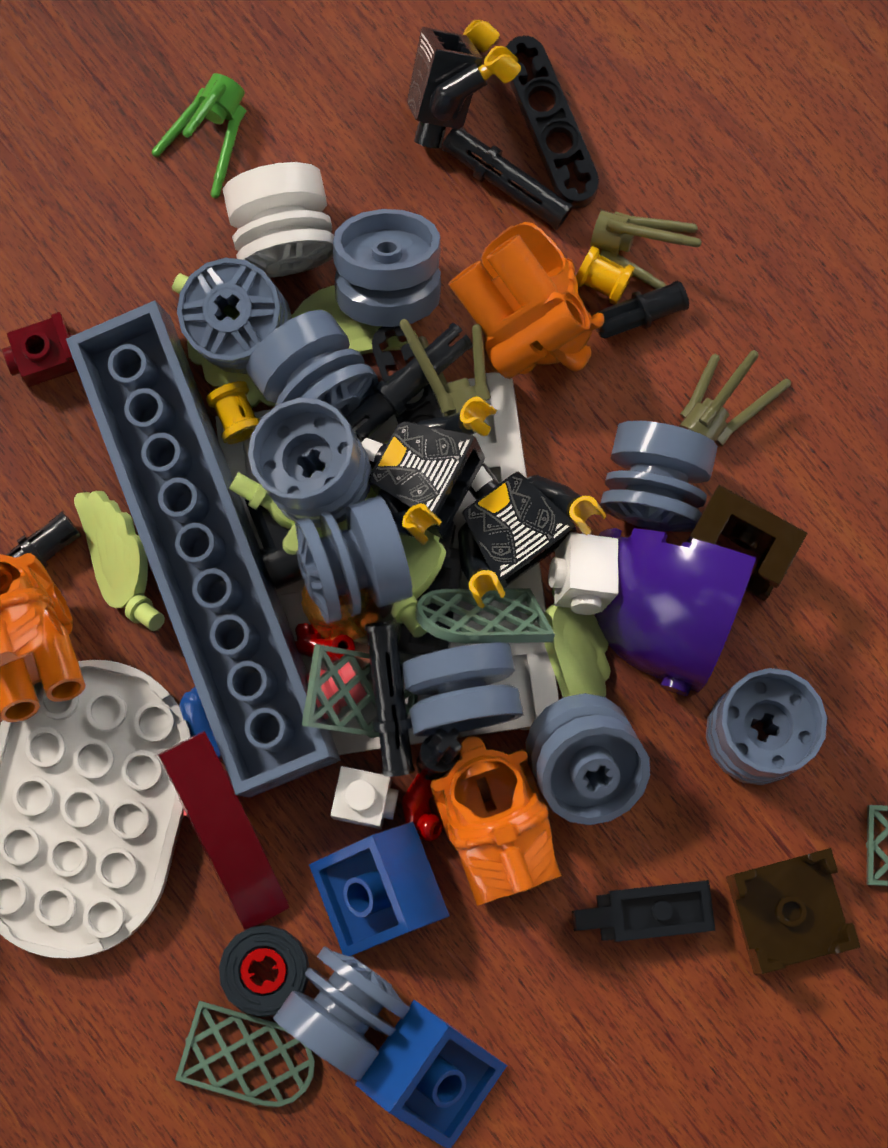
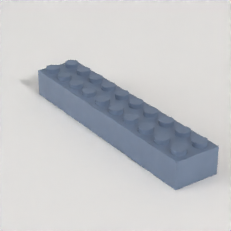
M154 300L66 338L235 794L251 798L341 761L330 730L302 726L308 689L306 677L308 673L294 642L293 633L274 584L263 562L258 542L241 498L238 494L228 489L233 481V477L171 316ZM322 716L316 721V723L327 724Z

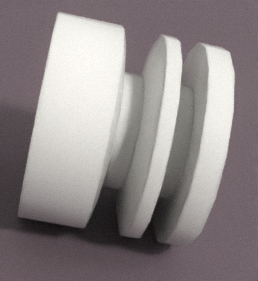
M300 162L275 163L243 172L229 180L224 186L223 194L231 226L238 229L232 236L235 250L239 251L236 254L237 259L247 260L261 268L268 277H282L319 267L333 258L334 234L330 233L332 231L330 216L322 212L327 206V200L319 168L312 164Z

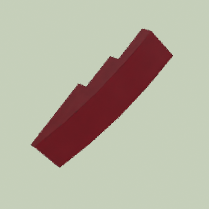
M202 731L157 754L244 931L289 909V904L206 732Z

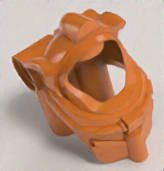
M523 222L508 227L484 249L481 261L473 263L448 283L475 322L482 327V331L486 336L484 337V345L488 357L494 368L507 379H511L517 374H528L537 364L544 365L561 362L571 371L582 370L591 357V348L586 344L591 337L592 331L602 327L604 324V315L596 313L591 316V313L586 310L578 294V282L574 274L573 260L566 258L557 247V243L534 223Z
M26 553L17 558L0 554V717L6 722H20L38 712L40 704L34 685L41 681L47 698L55 702L75 698L84 691L86 686L69 637L73 630V619L69 607L43 564L32 553Z
M471 736L464 739L460 750L462 759L452 767L446 777L433 780L431 782V789L446 835L460 856L476 905L479 906L505 896H510L561 877L562 875L554 855L551 827L548 820V808L540 798L536 782L528 765L526 751L521 749L508 755L497 750H486L484 742L478 737ZM484 777L491 800L485 803L476 780Z

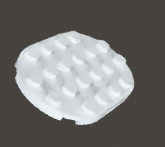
M107 660L78 661L86 684L81 694L67 701H51L47 698L41 681L34 685L40 704L38 712L20 722H6L2 720L0 724V935L14 945L41 956L52 958L86 957L109 950L133 935L150 917L163 894L184 808L157 754L190 738L191 734L186 720L183 721L179 705L169 692L149 675L119 662Z

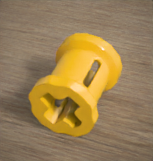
M592 246L576 275L578 287L586 285L608 296L609 303L615 305L619 302L635 267L630 264L623 267L600 255L599 248Z
M245 381L225 384L210 392L206 397L208 405L216 409L224 429L221 435L224 443L235 444L248 440L261 420L255 417L247 398L249 388Z

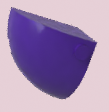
M617 528L602 531L598 536L618 538V595L602 612L593 614L609 643L608 645L629 665L641 672L661 679L660 686L662 688L684 696H689L690 690L699 692L709 680L722 652L756 558L693 539L692 543L683 542L681 546L669 544L666 542L668 535L665 532L633 528L630 537H620L622 531Z

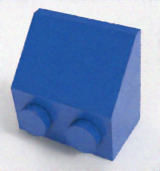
M414 822L373 834L309 864L337 941L344 955H355L450 916Z
M413 1000L405 1017L398 1021L394 1027L395 1031L393 1034L387 1037L378 1050L379 1054L361 1080L357 1081L355 1085L394 1117L444 1148H452L507 1065L416 1000Z

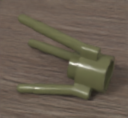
M601 210L594 227L590 246L601 249L602 256L623 267H626L628 264L634 266L633 276L658 289L666 286V284L619 255L620 250L629 253L634 236L691 247H700L702 241L696 237L675 233L697 232L698 226L693 223L630 216L617 211L612 213Z
M402 319L400 321V327L437 397L444 416L460 412L463 405L472 397L477 396L484 401L491 399L486 384L482 327L479 324H475L472 327L475 385L470 386L468 378L447 383L443 372L437 375L424 350L429 346L427 339L424 336L417 337L408 320Z
M755 350L750 351L714 400L706 398L701 403L720 360L719 355L713 354L701 375L690 402L680 413L684 420L679 427L700 433L723 446L733 432L791 386V381L789 379L782 380L729 423H726L725 421L729 417V413L723 408V405L748 373L759 354Z

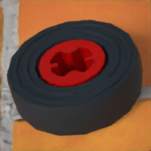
M270 925L250 927L237 934L224 949L219 964L220 985L228 1001L240 1011L257 1017L276 1015L292 991L304 994L308 983V978L305 975L309 968L308 956L300 941L288 931ZM267 956L271 957L277 964L272 969H278V976L275 981L267 979L262 985H259L252 978L257 975V973H251L252 963L254 961L264 962Z

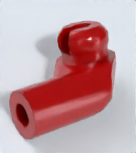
M317 622L312 624L301 623L295 628L297 641L294 642L299 653L313 658L315 644L355 651L354 641L348 635L342 634L322 639V627ZM327 652L332 663L337 662L344 656V654Z
M424 769L421 774L417 773L405 792L401 804L405 823L414 822L420 840L434 841L441 834L442 822L437 815L432 814L429 803L433 796L431 789L432 780L424 778L427 774V771Z

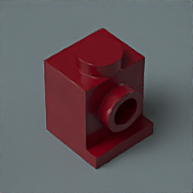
M61 312L51 314L52 318L6 333L10 346L2 348L7 367L12 376L20 374L28 387L78 371L66 338L72 335ZM45 343L42 352L38 354L29 353V348Z

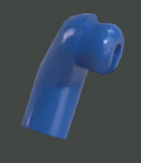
M193 687L190 692H186L182 696L179 704L183 721L186 720L191 737L205 731L218 758L221 759L222 756L197 689Z

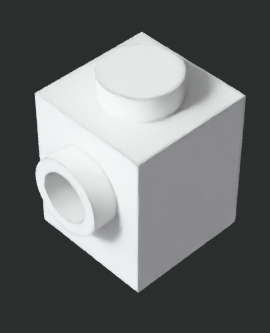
M575 532L568 534L555 550V558L552 559L549 567L548 582L550 587L555 588V606L571 608L572 612L580 615H592L602 612L618 595V538Z
M341 766L330 816L334 820L382 829L384 818L393 820L399 790L391 789V777Z

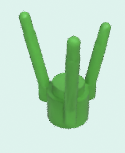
M213 74L206 87L200 89L191 105L152 150V155L159 157L182 130L184 137H191L204 118L216 124H223L225 119L229 120L211 190L213 198L220 196L238 127L247 112L240 105L245 95L243 88L236 81L223 74Z

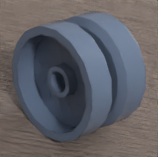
M394 209L362 212L345 220L335 231L333 239V258L337 269L335 275V297L340 310L355 321L371 326L384 327L400 326L402 319L408 320L411 324L430 315L439 305L441 295V272L439 270L441 257L440 234L435 225L421 215Z
M497 642L458 646L421 655L401 664L405 688L408 692L415 695H435L420 700L409 709L415 736H430L435 734L439 728L448 733L453 727L458 729L459 732H465L502 724L524 716L518 688L504 684L490 685L508 678L515 671L509 643Z
M587 693L564 697L546 707L531 725L525 742L528 764L553 812L567 821L585 825L612 821L629 811L644 794L650 778L649 756L621 707L606 697Z

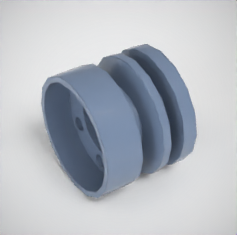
M222 258L207 262L189 276L179 294L177 316L181 332L192 347L206 360L226 372L248 374L246 367L249 357L257 346L276 328L292 319L288 302L264 270L247 260ZM227 305L237 308L240 315L233 320L225 315L223 312L224 308Z
M324 310L303 313L276 328L257 346L249 357L246 367L247 373L266 401L276 403L275 407L280 403L297 398L320 399L336 407L344 417L348 416L374 394L373 387L379 383L377 375L372 368L365 365L360 352L351 348L348 349L350 346L348 336L333 316Z
M297 398L278 404L261 418L251 434L248 458L252 473L286 518L294 522L309 517L315 527L321 528L320 514L329 511L336 522L341 523L346 520L347 506L365 500L370 492L369 477L372 468L366 450L340 411L320 399Z
M626 421L619 423L610 459L616 465L627 470L607 473L605 485L610 490L603 492L600 507L606 514L641 528L673 532L693 531L702 515L697 508L705 505L707 495L701 489L689 483H703L710 480L718 446L713 440L700 433L674 425L650 421Z
M380 495L348 505L346 508L347 530L344 531L340 530L336 520L329 511L321 513L319 517L322 532L321 538L309 517L296 521L297 558L301 574L311 599L317 604L327 624L341 619L339 596H341L351 616L360 614L361 589H367L371 599L378 608L412 597V582L405 551L391 512Z
M767 668L749 673L716 701L707 719L706 740L712 758L724 773L742 783L765 785L784 779L791 773L799 770L817 755L826 737L827 715L821 697L807 680L791 671ZM759 721L764 723L763 731L770 734L762 741L757 739L758 731L751 728Z
M324 946L317 957L333 969L334 973L328 979L309 967L305 975L320 990L317 997L313 999L301 992L292 991L273 1019L289 1034L351 1078L360 1081L379 1054L376 1047L364 1036L368 1028L371 1027L385 1035L391 1036L395 1028L378 1014L385 1007L403 1019L410 1007L401 1000L392 988V984L353 956L350 957L332 951Z

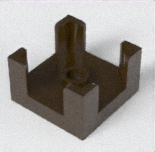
M718 485L687 542L692 543V540L696 539L715 544L720 534H722L738 546L760 555L761 558L749 578L746 591L766 601L773 588H777L782 582L808 533L725 487Z
M831 848L726 876L754 974H766L784 969L791 964L861 947L853 922H845L832 874L838 873V869Z

